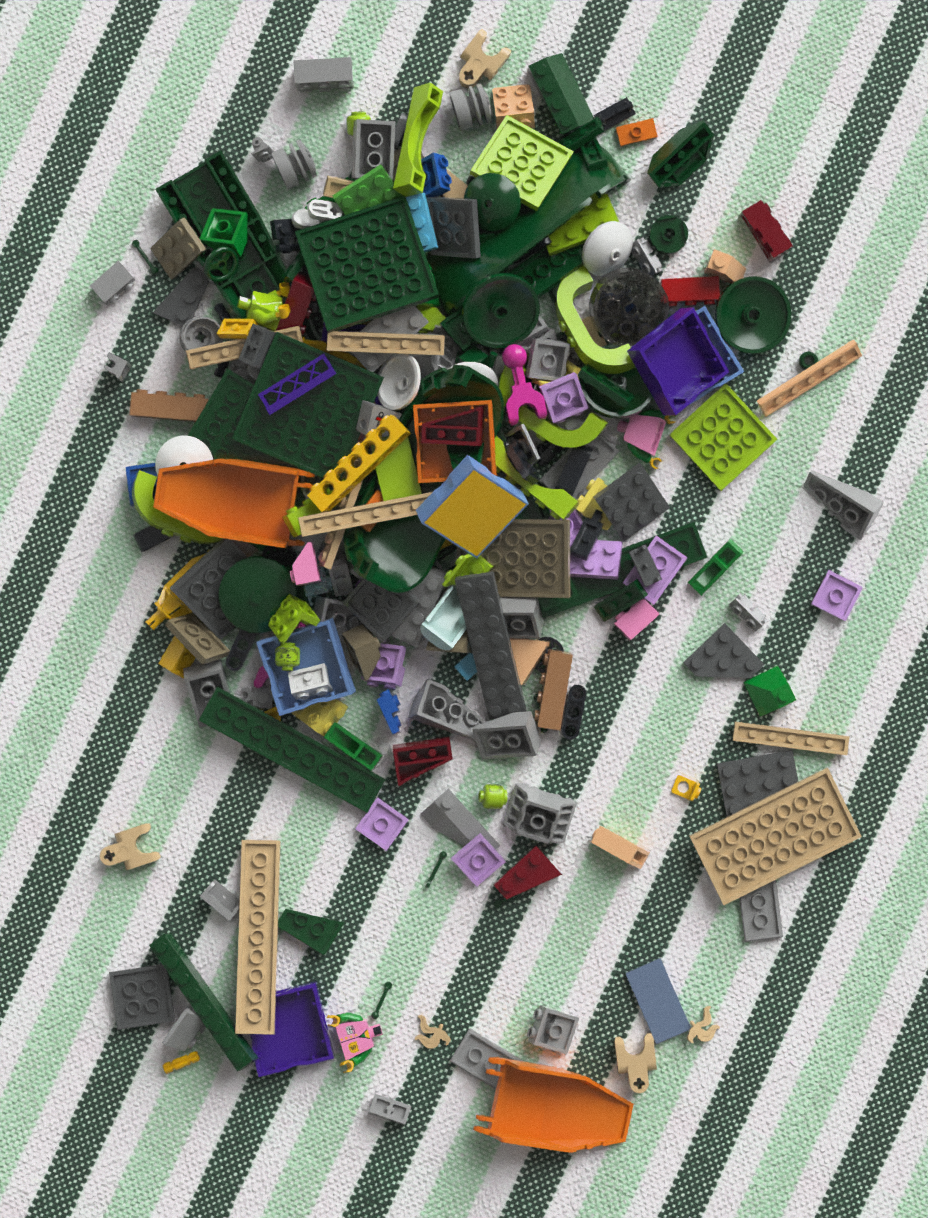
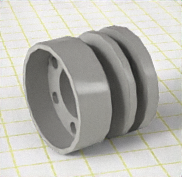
M481 83L476 84V94L472 86H469V96H465L462 89L449 92L460 131L473 128V118H476L479 125H483L481 117L483 115L487 123L492 122L490 101Z
M301 139L296 141L299 148L297 151H295L291 143L289 144L290 154L287 155L283 148L271 153L288 190L299 185L297 176L300 174L305 181L309 180L306 175L307 171H310L313 178L317 177L314 160Z
M195 317L188 320L182 326L179 333V342L182 349L186 352V350L223 343V339H220L217 335L220 325L209 317ZM199 333L200 335H204V338L201 339V343L200 340H196L195 338L196 336H198Z

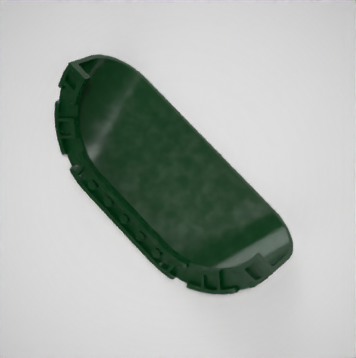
M600 146L607 159L608 166L589 171L580 149H576L539 209L536 211L521 203L520 212L510 226L494 231L495 237L480 243L481 257L475 259L431 255L429 251L426 258L435 278L440 297L438 298L439 306L447 317L463 306L466 295L477 282L487 276L505 271L574 216L593 203L591 198L595 195L600 199L611 190L617 191L631 180L605 148Z
M453 365V368L450 369L440 368L421 379L418 393L407 407L395 410L401 413L399 421L411 433L408 438L416 472L417 438L414 426L413 405L492 400L494 436L496 437L503 421L504 400L499 387L491 379L464 365ZM376 468L363 479L354 507L365 505L376 490L381 492ZM444 482L419 484L421 492L424 494L433 492ZM418 515L377 522L370 532L365 531L361 526L346 528L343 535L345 553L348 561L354 566L353 570L364 579L394 593L409 591L426 578L445 541L444 537L423 525Z

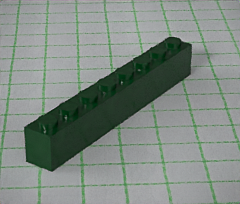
M165 933L149 945L237 1072L244 1070L256 1061L258 1056L242 1034H235L236 1025L173 935Z

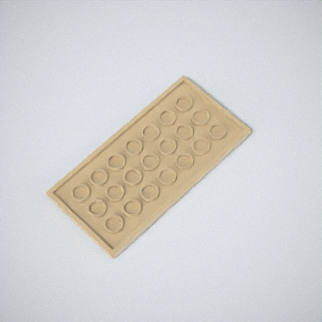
M825 768L689 837L722 904L726 905L862 836L829 769Z

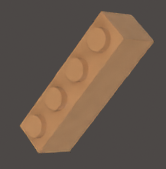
M137 389L136 392H131L130 416L196 422L209 399L205 398V395L202 394L186 397V393L175 392V395L172 396L167 395L165 391H156L155 394H148V390Z
M548 649V654H544L543 665H546L545 672H541L540 675L542 689L538 691L536 700L539 703L538 710H535L533 717L537 727L554 730L561 729L573 658L571 652Z

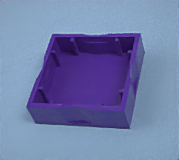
M694 307L680 308L627 350L663 415H677L691 404L701 392L713 386L729 373L718 350L711 343L707 331Z
M317 982L276 991L275 1035L250 1034L252 1049L258 1056V1059L255 1061L258 1077L282 1072L294 1066L310 1065L334 1059V1051Z

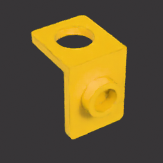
M678 775L671 792L693 801L700 794V783ZM682 781L687 782L689 785V789L685 793L678 790V784Z

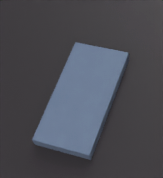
M661 958L625 973L656 1044L686 1032L691 1028Z

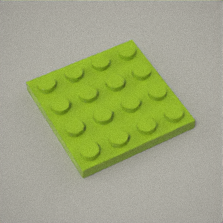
M506 115L470 170V175L476 178L485 173H499L508 177L518 188L521 203L537 211L569 162L574 151Z
M608 194L600 199L597 195L592 197L593 203L549 236L552 243L546 246L549 256L585 243L591 232L606 222H619Z
M726 383L669 434L720 491L777 440Z

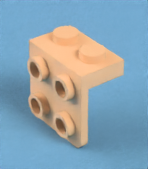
M530 85L498 87L492 90L497 129L506 115L530 128H535Z

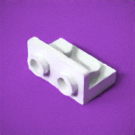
M325 663L288 672L291 694L297 700H307L310 696H323L333 691Z

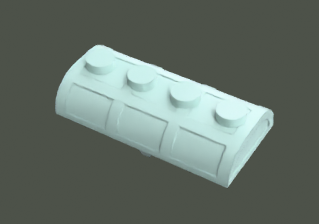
M451 585L420 627L421 633L427 640L445 651L451 650L467 629L455 585Z

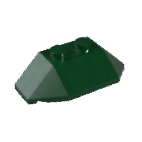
M700 121L680 129L653 154L647 174L657 187L680 186L708 159L712 140L714 139L713 132L704 121Z

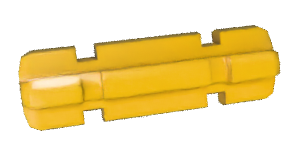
M194 1051L189 1055L186 1054L176 1058L172 1062H166L163 1064L164 1072L168 1074L173 1072L174 1069L178 1070L190 1065L191 1062H198L200 1056L197 1051Z

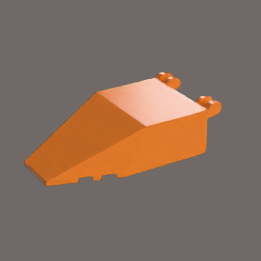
M215 459L160 468L153 507L201 531L207 536L280 548L304 546V541L290 539V531L282 517L287 515L286 511L295 506L297 488H311L313 486L311 483L298 482L299 475L312 478L315 477V474L303 469L240 459Z
M489 1057L488 1062L500 1064L501 1068L500 1071L486 1069L487 1074L499 1077L490 1117L476 1115V1119L479 1121L489 1122L488 1128L474 1126V1131L489 1135L503 1143L568 1153L577 1152V1150L592 1149L601 1145L607 1146L626 1142L633 1103L584 1075L554 1066Z

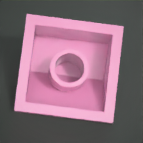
M308 542L292 565L293 570L290 571L291 581L296 583L297 586L321 582L315 548L312 542Z
M644 598L630 606L631 608L626 613L622 611L615 617L617 621L614 625L629 641L659 615Z

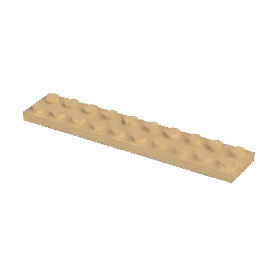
M242 840L235 1034L275 1035L280 840Z

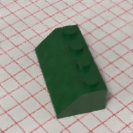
M562 53L545 57L528 66V72L561 138L594 119Z

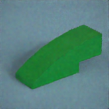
M729 539L688 583L702 596L744 551L734 541Z
M336 722L333 723L324 736L325 739L370 771H373L383 758L381 753Z

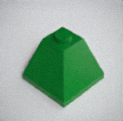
M212 208L200 236V241L214 250L219 247H230L237 253L238 257H241L247 243V213Z
M778 666L743 682L760 717L796 701L789 683Z

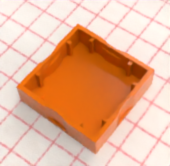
M492 400L413 405L414 426L417 438L418 483L445 482L452 472L446 444L421 443L422 423L484 406L483 442L485 447L482 465L497 476Z

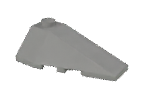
M812 470L809 472L803 485L819 503H823L829 509L828 513L831 516H835L842 523L840 526L859 540L864 537L884 504L883 501L869 492Z
M430 679L425 681L416 695L408 716L423 724L475 740L472 727L486 722L474 710H470L463 704L459 697L456 698L446 686Z
M449 788L420 813L433 829L463 846L467 845L479 833L495 849L500 846Z

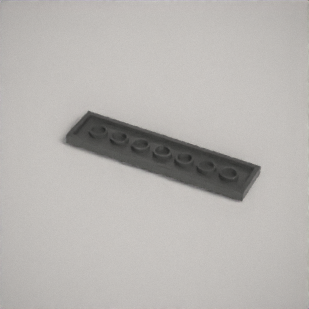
M494 572L457 576L455 583L489 720L513 712H526L527 709Z

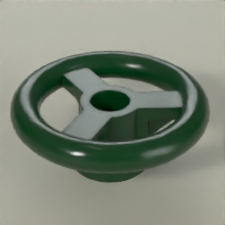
M219 247L212 251L204 264L206 277L213 282H222L231 277L238 265L237 253L230 247ZM231 255V256H232V265H231L230 269L227 270V268H226L227 262H226V261L228 260L229 256ZM210 270H221L223 275L214 276L211 274Z

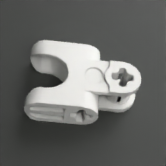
M315 199L308 203L307 210L300 209L293 213L292 223L294 227L304 229L344 216L345 213L335 202Z

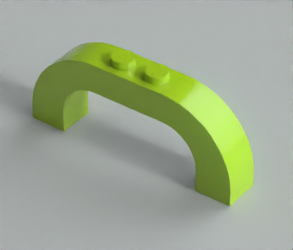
M582 266L565 277L559 285L555 311L560 330L565 332L567 342L571 348H574L582 362L586 365L589 364L597 371L607 374H618L634 369L635 365L627 352L630 349L629 344L616 349H605L598 346L592 340L573 305V300L578 295L592 290L593 285L591 275L586 267Z
M505 366L499 385L504 400V407L512 395L511 387L515 385L512 370ZM523 366L524 375H526L527 368ZM523 405L518 409L520 425L524 424L527 431L533 430L537 433L535 436L544 442L548 440L555 445L567 448L579 447L590 443L604 431L609 423L592 412L580 428L565 430L547 418L538 419L535 410L528 405Z
M140 470L136 473L132 487V497L135 508L144 521L162 530V534L170 537L173 535L179 536V540L186 543L193 541L199 544H215L222 539L207 536L201 531L186 525V523L154 508L153 488L157 476Z

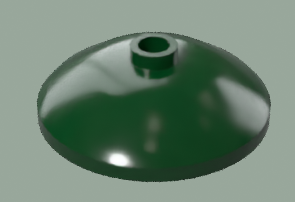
M485 173L476 177L470 182L464 194V199H477L479 228L486 231L505 229L516 220L520 212L521 197L518 188L508 177L499 173ZM487 200H490L492 202L491 207H488L486 205Z

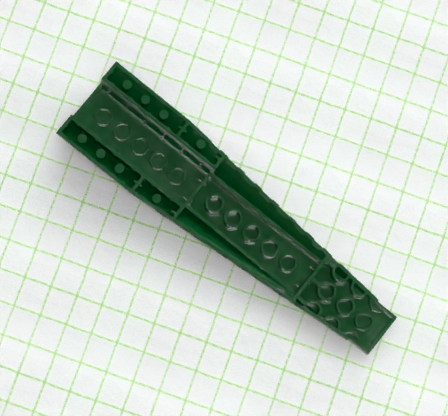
M222 150L205 159L204 163L173 181L171 179L155 189L175 224L185 217L199 239L212 208L247 213V243L242 256L238 257L237 268L232 276L225 281L214 282L239 319H246L247 310L237 307L240 296L250 299L253 291L268 294L274 290H280L279 285L284 282L281 277L287 269L279 253L276 252V247L260 214ZM205 244L203 245L206 250L197 258L203 268L207 257L214 251V249ZM229 256L228 260L226 261L227 270H229L232 265V256ZM210 270L211 274L214 276L223 275L221 270ZM281 295L280 297H282V305H283V304H285L287 297H283V296ZM306 319L304 325L307 327L303 337L308 340L321 341L311 319Z

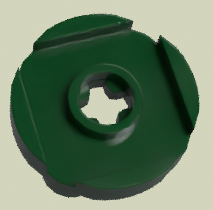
M674 215L661 216L653 223L650 230L652 245L658 252L673 254L680 251L688 239L686 224ZM667 229H670V232H674V236L670 240L664 237Z

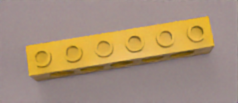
M393 415L385 416L379 422L380 425L376 429H372L366 434V439L362 443H357L351 449L352 452L348 456H344L338 461V466L334 470H329L320 483H316L310 488V493L307 496L321 512L331 511L411 434L397 417ZM388 431L389 438L386 441H383L382 435L384 432ZM371 445L375 446L373 454L368 453V448ZM360 458L361 465L358 468H355L354 462L356 459ZM343 472L347 473V479L345 481H341L340 476ZM332 485L333 492L328 495L326 492L327 487Z

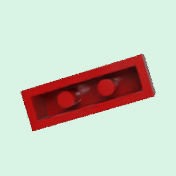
M719 276L661 279L660 281L661 304H666V307H676L677 303H685V306H696L697 302H704V305H715L720 297Z

